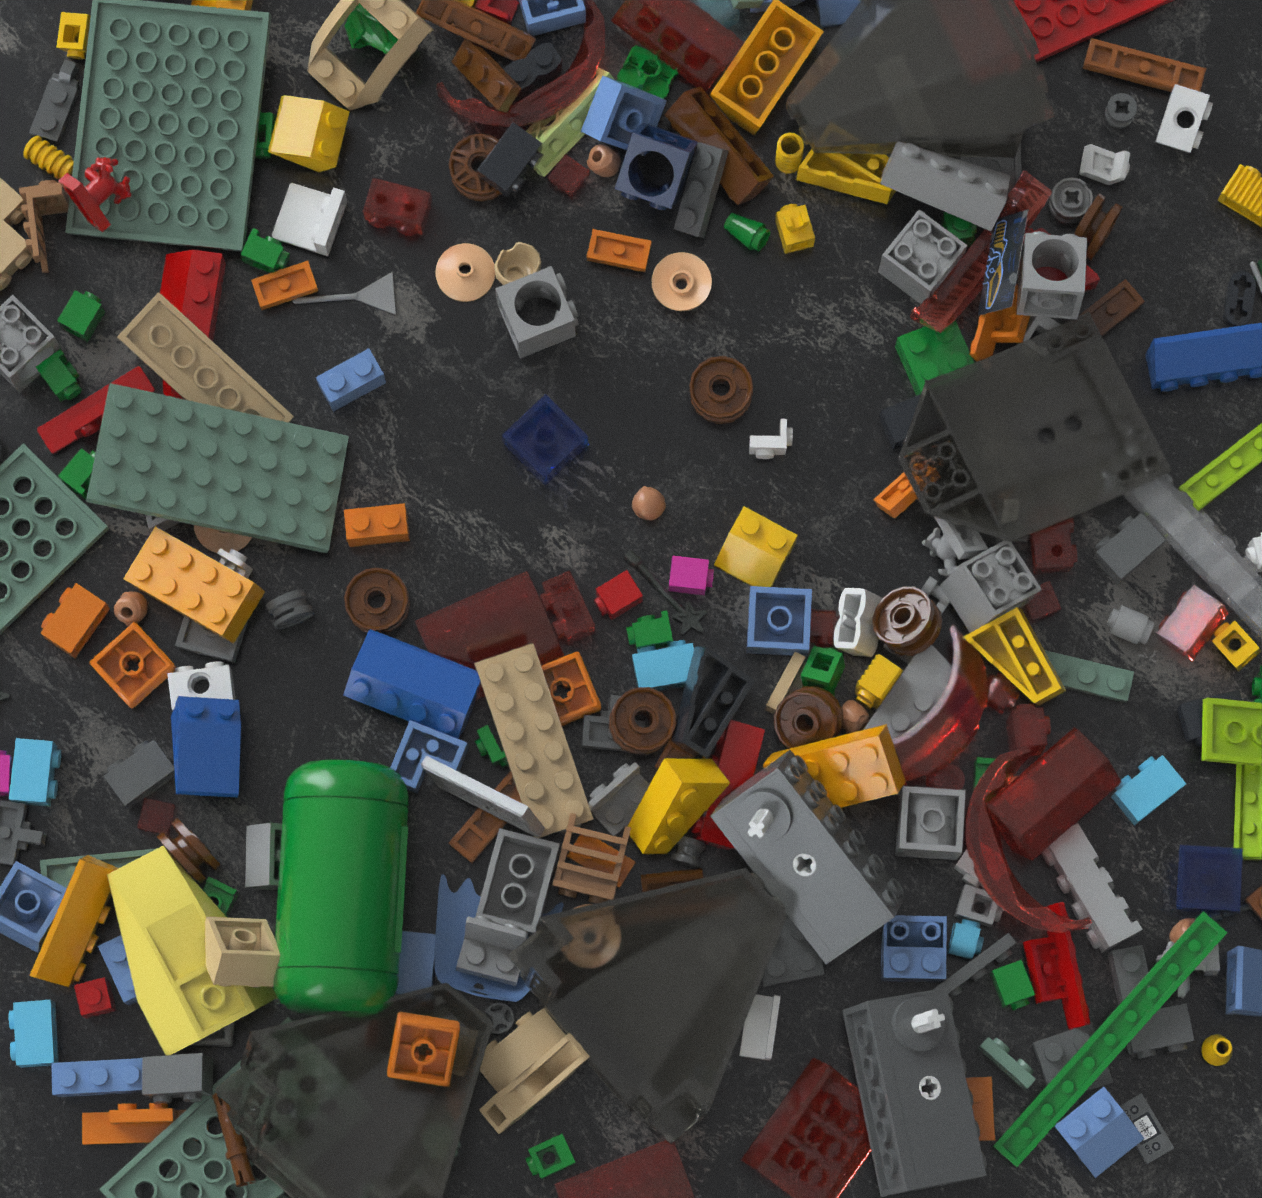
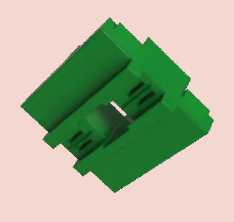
M635 45L630 50L623 68L620 69L617 81L665 99L681 69V64L661 56V51L658 49L654 53Z

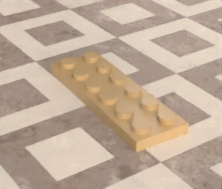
M159 292L117 336L123 344L185 400L288 423L294 417Z
M532 643L474 663L521 802L530 808L545 827L541 836L536 838L566 829L570 813L577 814L574 826L593 820L534 644Z

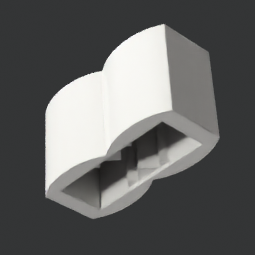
M844 589L839 600L840 619L834 630L835 648L853 656L872 657L874 655L879 637L874 632L872 619L882 597L865 589Z

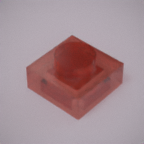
M565 154L548 176V181L573 197L590 175V171Z
M1050 581L1040 584L1039 586L1042 590L1025 605L1032 622L1061 610Z
M144 798L137 828L158 834L164 832L169 835L176 805Z

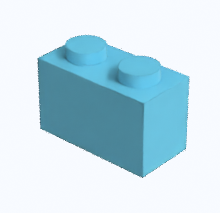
M685 640L668 643V648L656 650L655 646H647L638 649L637 654H632L637 686L650 687L657 691L685 687L694 652L693 643L686 644Z
M16 738L9 800L11 802L51 807V799H56L58 782L54 780L55 768H59L61 764V750H57V745L53 741Z
M1163 755L1157 760L1151 756L1137 767L1141 772L1133 779L1127 775L1114 785L1117 791L1111 798L1134 826L1186 785Z
M40 1000L13 1003V1010L9 1011V1027L14 1029L15 1042L10 1043L11 1060L16 1061V1066L21 1068L52 1065V1063H59L56 1002Z

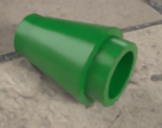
M731 213L724 224V229L728 230L749 250L755 249L760 251L770 236V230L766 228L764 223L736 215L735 213Z

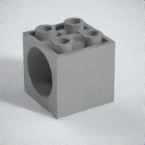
M918 210L883 253L878 272L926 308L962 263L967 245L921 210Z
M1041 231L1025 234L1019 262L1016 315L1077 320L1085 293L1087 238L1078 237L1075 234H1065L1062 236L1048 235ZM1054 267L1065 273L1068 278L1062 281H1051L1040 276L1035 269Z
M552 266L495 288L498 308L520 359L576 336L575 326L579 325L577 310L572 300L566 301L567 295L565 290L567 288L560 273L555 275ZM532 298H546L553 301L559 307L560 311L557 310L553 321L545 325L535 326L524 322L518 316V310H521L524 303Z
M12 295L0 306V374L20 393L40 375L35 366L59 349L62 352L63 350L52 333Z
M1009 538L960 564L940 585L970 633L1016 607L1022 609L1042 590Z
M903 786L898 795L895 856L957 860L962 854L966 790Z

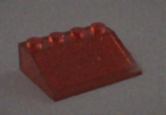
M527 571L415 621L417 630L428 652L476 670L474 664L476 662L532 643L536 649L541 666L564 657ZM480 685L476 700L485 696L482 685Z
M813 1057L741 1161L791 1198H839L871 1152L858 1087L830 1065Z

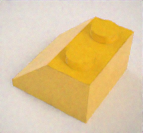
M283 95L268 152L317 172L335 168L350 111L326 101Z
M744 506L731 528L714 566L750 586L772 587L794 548L798 535Z

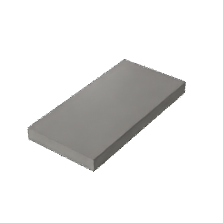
M428 756L422 761L421 766L440 789L535 837H540L545 827L528 806Z

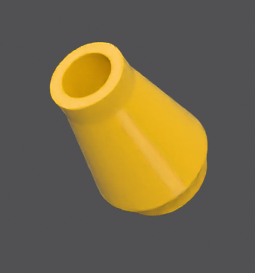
M1215 1034L1204 1040L1201 1052L1203 1058L1209 1064L1221 1066L1230 1060L1233 1049L1231 1042L1226 1037ZM1218 1043L1223 1044L1224 1054L1217 1051L1216 1046Z

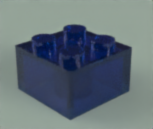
M546 394L502 435L503 444L545 486L589 445L588 436Z
M1179 845L1176 908L1183 911L1241 914L1243 848Z

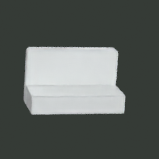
M748 994L739 1056L771 1060L780 996L774 995V997Z

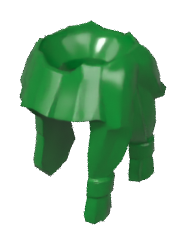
M360 3L350 13L344 25L352 49L371 45L387 54L398 41Z

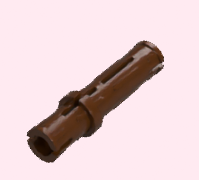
M232 1090L220 1091V1095L218 1093L213 1094L212 1099L215 1103L228 1151L225 1153L226 1160L231 1163L236 1187L248 1186V1182L250 1184L256 1182L249 1159L251 1151L244 1141Z

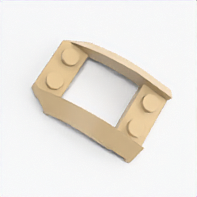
M340 0L312 41L307 71L349 110L358 109L365 105L379 102L383 92L398 71L417 50V46L434 29L403 0ZM359 3L398 39L366 83L327 48L340 26Z

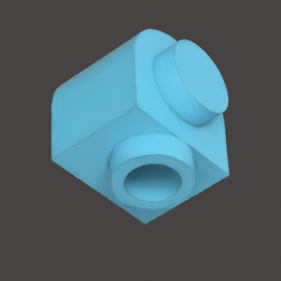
M962 919L961 924L954 923L947 953L971 960L974 954L980 955L984 937L979 936L981 923Z

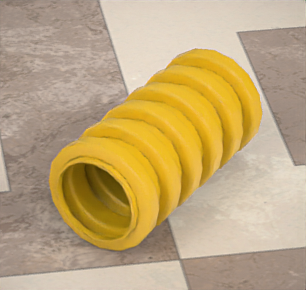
M786 133L777 142L775 164L779 171L786 174L795 173L802 162L804 143L801 137L795 133Z
M38 135L29 140L24 148L23 156L25 159H31L33 164H38L39 168L43 170L46 169V172L50 175L54 173L56 179H61L66 173L72 176L74 160L72 161L71 156H65V152L62 150L57 151V147L54 145L50 146V143L46 140L42 141V137Z

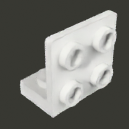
M291 183L276 221L272 237L278 241L328 256L347 204L345 191L333 187L330 195Z

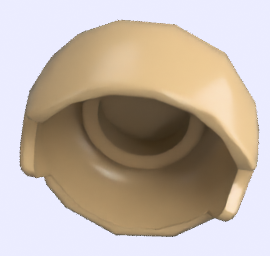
M522 242L515 243L514 247L510 250L503 249L494 265L496 279L505 285L540 271L541 259L539 252L532 245Z

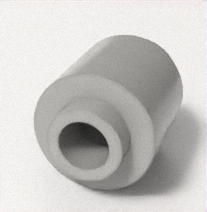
M1121 605L1119 610L1113 608L1106 625L1111 627L1109 633L1136 645L1138 642L1145 645L1155 622L1148 620L1149 616Z

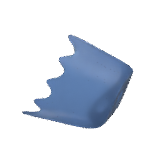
M442 874L438 891L436 947L434 952L437 979L443 985L484 998L512 1002L523 999L530 990L560 919L563 902L558 903L550 912L543 914L537 939L527 938L526 953L516 986L456 971L465 937L467 917L474 918L476 916L481 896L476 894L470 878L463 882L457 892H451L447 879ZM476 983L482 984L484 989L475 988L474 985ZM472 991H477V992L485 993V994H487V995L478 994V993H475V992H472Z

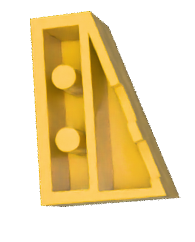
M830 121L799 166L796 177L797 181L888 204L896 190L880 184L883 170L890 157Z
M1016 607L964 636L970 644L1033 703L1041 705L1066 691L1023 610Z
M664 758L627 827H631L630 837L643 854H667L726 789L730 782L712 759Z

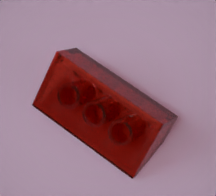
M625 0L611 19L614 24L673 70L677 69V73L695 87L701 86L705 92L744 44L732 31L726 29L691 0Z
M1073 728L984 806L1010 849L1033 861L1122 782L1109 759L1077 728Z
M673 1138L554 1184L559 1198H695Z

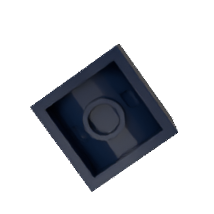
M643 122L632 133L615 189L621 191V195L631 200L641 198L650 201L649 205L659 210L672 209L682 196L698 142ZM650 151H656L666 156L673 166V182L671 184L666 182L662 185H655L647 181L639 169V156H643Z

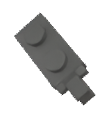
M64 60L59 74L53 73L51 79H49L29 132L31 136L35 137L38 135L42 137V140L60 144L79 94L78 86L80 82L75 80L79 68L75 62Z

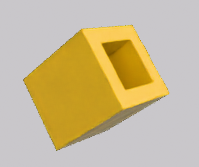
M789 204L780 208V211L776 212L775 222L785 254L814 247L815 235L806 205L797 206V204Z

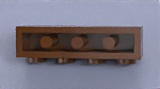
M701 86L685 91L664 114L671 122L672 128L681 136L728 150L720 184L726 190L728 197L735 201L737 205L753 200L774 178V175Z

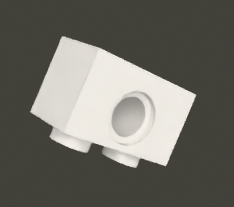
M1175 84L1155 142L1187 153H1191L1192 147L1198 149L1203 132L1198 130L1201 120H1208L1213 103L1208 102L1210 95ZM1188 111L1192 114L1194 121L1190 128H1182L1178 125L1177 116L1180 112Z
M210 662L205 664V668L193 670V666H182L175 668L174 673H167L172 710L178 696L236 700L232 669L229 665H224L223 662ZM200 680L209 681V689L202 694L195 693V684Z

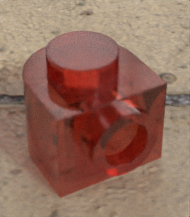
M811 609L810 642L815 643V646L821 648L833 647L834 630L840 617L836 616L835 610Z
M997 673L996 676H988L978 692L977 698L983 704L1002 715L1006 707L1012 710L1021 694L1016 691L1017 687L1013 686V683L1005 675Z
M935 763L933 771L927 770L925 788L961 790L964 786L965 777L962 770L956 765Z

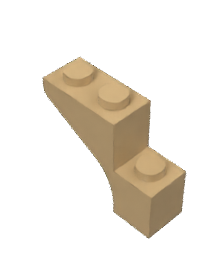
M1 178L0 291L7 287L12 279L11 276L17 269H23L32 259L26 247L25 239L11 227L13 224L16 225L24 219L25 216L21 205L26 204L22 197Z
M569 1033L514 1081L495 1094L479 1111L496 1132L500 1134L522 1118L536 1103L558 1088L590 1056L573 1035Z

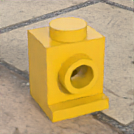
M61 12L56 47L67 52V57L85 59L90 15Z
M1236 621L1231 624L1225 622L1214 632L1216 637L1212 640L1213 644L1238 672L1262 652ZM1233 640L1241 642V647L1238 650L1230 649V643Z

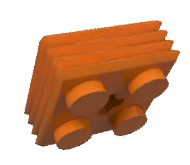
M135 622L128 626L90 661V665L130 708L137 706L168 678L167 673H173L176 668L174 663ZM132 659L134 662L140 660L137 671L130 670L127 672L129 660Z
M574 652L541 666L561 726L581 719L584 715H591L601 710V703L579 652ZM559 685H562L564 689L570 688V691L567 692V697L564 699L561 696L554 695Z
M398 1012L388 1061L387 1076L389 1078L448 1087L451 1081L460 1033V1023L454 1020ZM421 1044H428V1048L432 1050H426L425 1055H421L416 1047H420Z

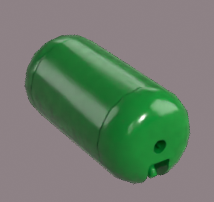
M333 759L310 761L296 768L287 779L284 790L275 932L280 959L274 976L273 986L279 1001L291 1011L331 1017L372 1016L385 1009L395 996L399 982V953H401L409 796L401 775L389 766L358 760Z

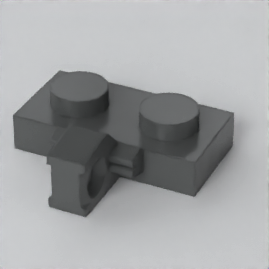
M610 695L607 711L601 710L600 716H583L581 747L623 751L613 741L609 731V715L614 704L621 696ZM635 720L639 727L645 728L646 721Z
M0 800V864L13 866L18 859L19 850L27 851L28 844L45 846L47 834H44L42 831L31 830L32 823L25 822L28 807L26 804Z

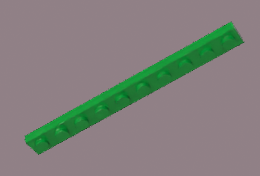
M1203 911L993 1146L1012 1164L1018 1167L1228 932Z

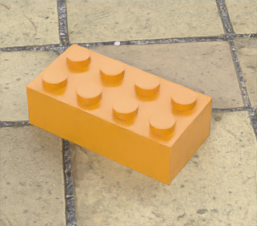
M156 526L123 578L135 588L233 644L265 593L253 581Z
M887 724L771 753L763 764L765 768L791 750L795 756L799 755L805 761L808 767L807 772L814 780H818L823 784L827 791L826 796L833 805L836 804L840 808L898 794L906 782Z

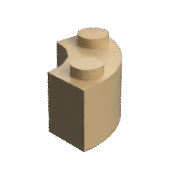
M544 1008L535 1015H532L530 1011L527 1012L515 1023L518 1028L500 1043L494 1040L481 1051L484 1057L475 1065L497 1093L514 1081L566 1036Z

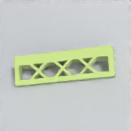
M589 64L526 130L527 133L542 142L543 150L541 153L544 156L535 168L539 175L545 177L585 135V133L581 132L602 75L614 79L609 72ZM593 75L596 76V78L591 83L586 84L593 77ZM576 98L571 104L566 105L571 99ZM555 119L551 125L546 126L551 120Z

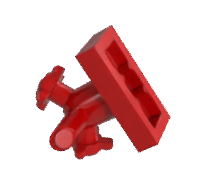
M106 157L96 158L95 164H92L91 167L85 170V177L90 181L85 187L68 173L58 180L87 222L101 232H104L111 224L101 211L100 205L112 194L116 195L114 204H120L122 199L131 197L130 178L125 176L122 182L117 183L111 172H113V166L118 165V160H111Z

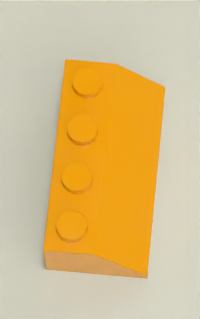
M773 0L710 96L730 120L752 135H755L824 31L779 0Z
M89 855L79 859L30 976L67 987L71 986L74 980L80 982L87 966L82 961L86 952H93L99 936L95 935V931L99 923L105 924L111 907L107 906L111 896L107 874L119 868Z

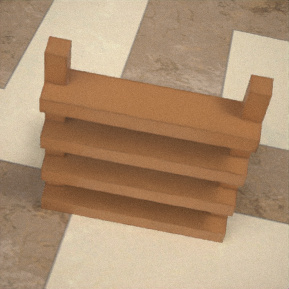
M45 180L36 186L19 188L20 195L26 204L21 205L22 212L28 221L23 222L24 230L29 239L25 240L26 247L35 263L41 262L42 273H49L42 216L68 212L69 197L66 191L55 180Z
M570 813L552 885L559 888L558 894L576 898L577 893L589 896L588 902L606 906L607 900L612 902L615 900L616 887L631 827L625 826L622 838L574 826L577 814ZM572 833L620 844L618 856L571 845ZM571 851L615 862L614 873L610 874L565 863L567 852Z

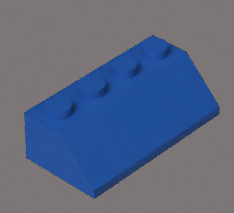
M1262 323L1153 339L1145 354L1151 388H1160L1161 391L1165 392L1178 389L1179 385L1189 383L1191 387H1200L1208 384L1209 380L1220 379V382L1226 383L1238 379V376L1250 375V378L1262 377Z
M370 629L351 669L343 696L459 739L468 724L481 682L477 671Z

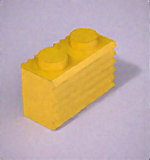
M1240 164L1222 191L1218 201L1262 227V174L1252 166L1244 167Z
M875 655L871 665H868L864 675L857 682L855 688V695L857 697L855 700L867 709L872 707L878 709L901 676L903 670L882 655Z

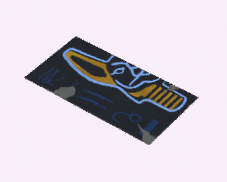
M1028 210L998 218L993 227L978 316L1012 307Z

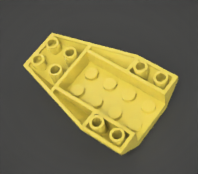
M164 846L107 874L136 999L165 1055H171L278 998L271 986L255 988L241 985L227 987L213 985L206 968L205 920L206 917L226 916Z

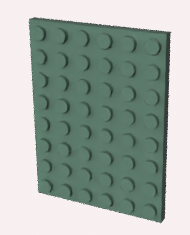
M143 0L92 1L72 177L80 181L85 187L90 183L85 177V170L91 167L92 164H95L96 158L117 159L118 165L113 166L111 175L117 183L122 182L125 176L130 178L131 197L122 199L120 204H114L116 195L112 194L100 205L101 211L111 224L104 232L99 231L88 223L69 197L65 233L242 252L246 240L270 33L271 14L269 12Z

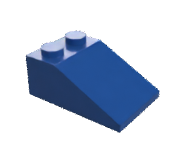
M178 696L171 715L176 794L238 797L241 740L239 700Z

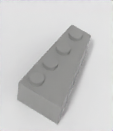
M897 141L883 170L880 184L992 231L1007 200L1010 175L919 148L911 143Z
M931 645L925 651L916 654L863 730L887 724L896 751L958 697L968 684L937 649Z
M1078 823L1046 839L1042 843L1044 847L1041 850L1043 858L1049 867L1054 865L1059 874L1056 877L1057 883L1064 894H1070L1074 902L1071 908L1079 921L1084 920L1089 931L1086 932V935L1094 949L1099 947L1101 953L1134 937L1143 930L1137 920L1132 923L1129 920V906L1124 898L1118 894L1114 895L1112 892L1114 884L1108 871L1104 867L1098 869L1096 863L1099 862V857Z

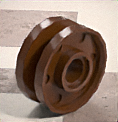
M475 134L467 136L456 144L450 155L449 169L452 183L460 194L470 200L482 202L495 199L502 194L479 178L478 172L473 170L477 163L484 162L499 140L491 135Z
M1100 193L1088 208L1074 232L1078 237L1087 238V244L1089 245L1086 250V259L1089 261L1093 260L1106 241L1123 209V206L1116 203L1108 213L1102 211L1106 197Z
M726 356L711 357L700 363L692 373L689 384L691 404L696 412L705 420L717 424L731 423L742 417L750 407L753 397L751 375L746 367L736 359ZM723 384L730 390L726 395L719 396L713 392L715 386Z
M383 568L365 569L355 575L347 585L344 596L348 615L354 625L365 633L372 629L382 634H390L400 628L405 622L411 607L409 592L401 578L392 571ZM376 595L385 597V603L380 608H372L370 606V600Z
M906 586L892 590L884 596L877 605L872 619L874 632L891 651L900 656H913L925 651L939 636L943 623L941 611L927 594L916 587Z
M804 686L793 691L780 702L774 715L775 731L779 740L788 749L837 737L840 735L844 725L843 710L838 700L829 691L818 686ZM804 714L812 718L813 726L806 723Z
M637 687L626 691L616 701L609 715V731L613 741L623 751L633 755H649L659 751L671 738L676 726V713L671 701L662 692L650 687ZM635 716H646L649 720V727H639L635 722Z
M176 818L172 822V826L178 836L172 839L166 833L161 832L157 838L185 871L202 884L206 880L204 873L200 869L203 863L215 871L222 865L212 856L211 851L202 841Z

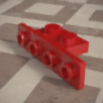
M139 366L111 382L112 384L154 393L155 391ZM109 384L37 428L39 435L52 454L59 452L81 437H88L99 430Z
M1063 902L1043 907L1042 911L1048 937L1023 942L1036 1004L1062 999L1069 1030L1090 1025L1089 1007L1084 996L1083 980L1078 969L1076 948L1072 941L1069 916Z

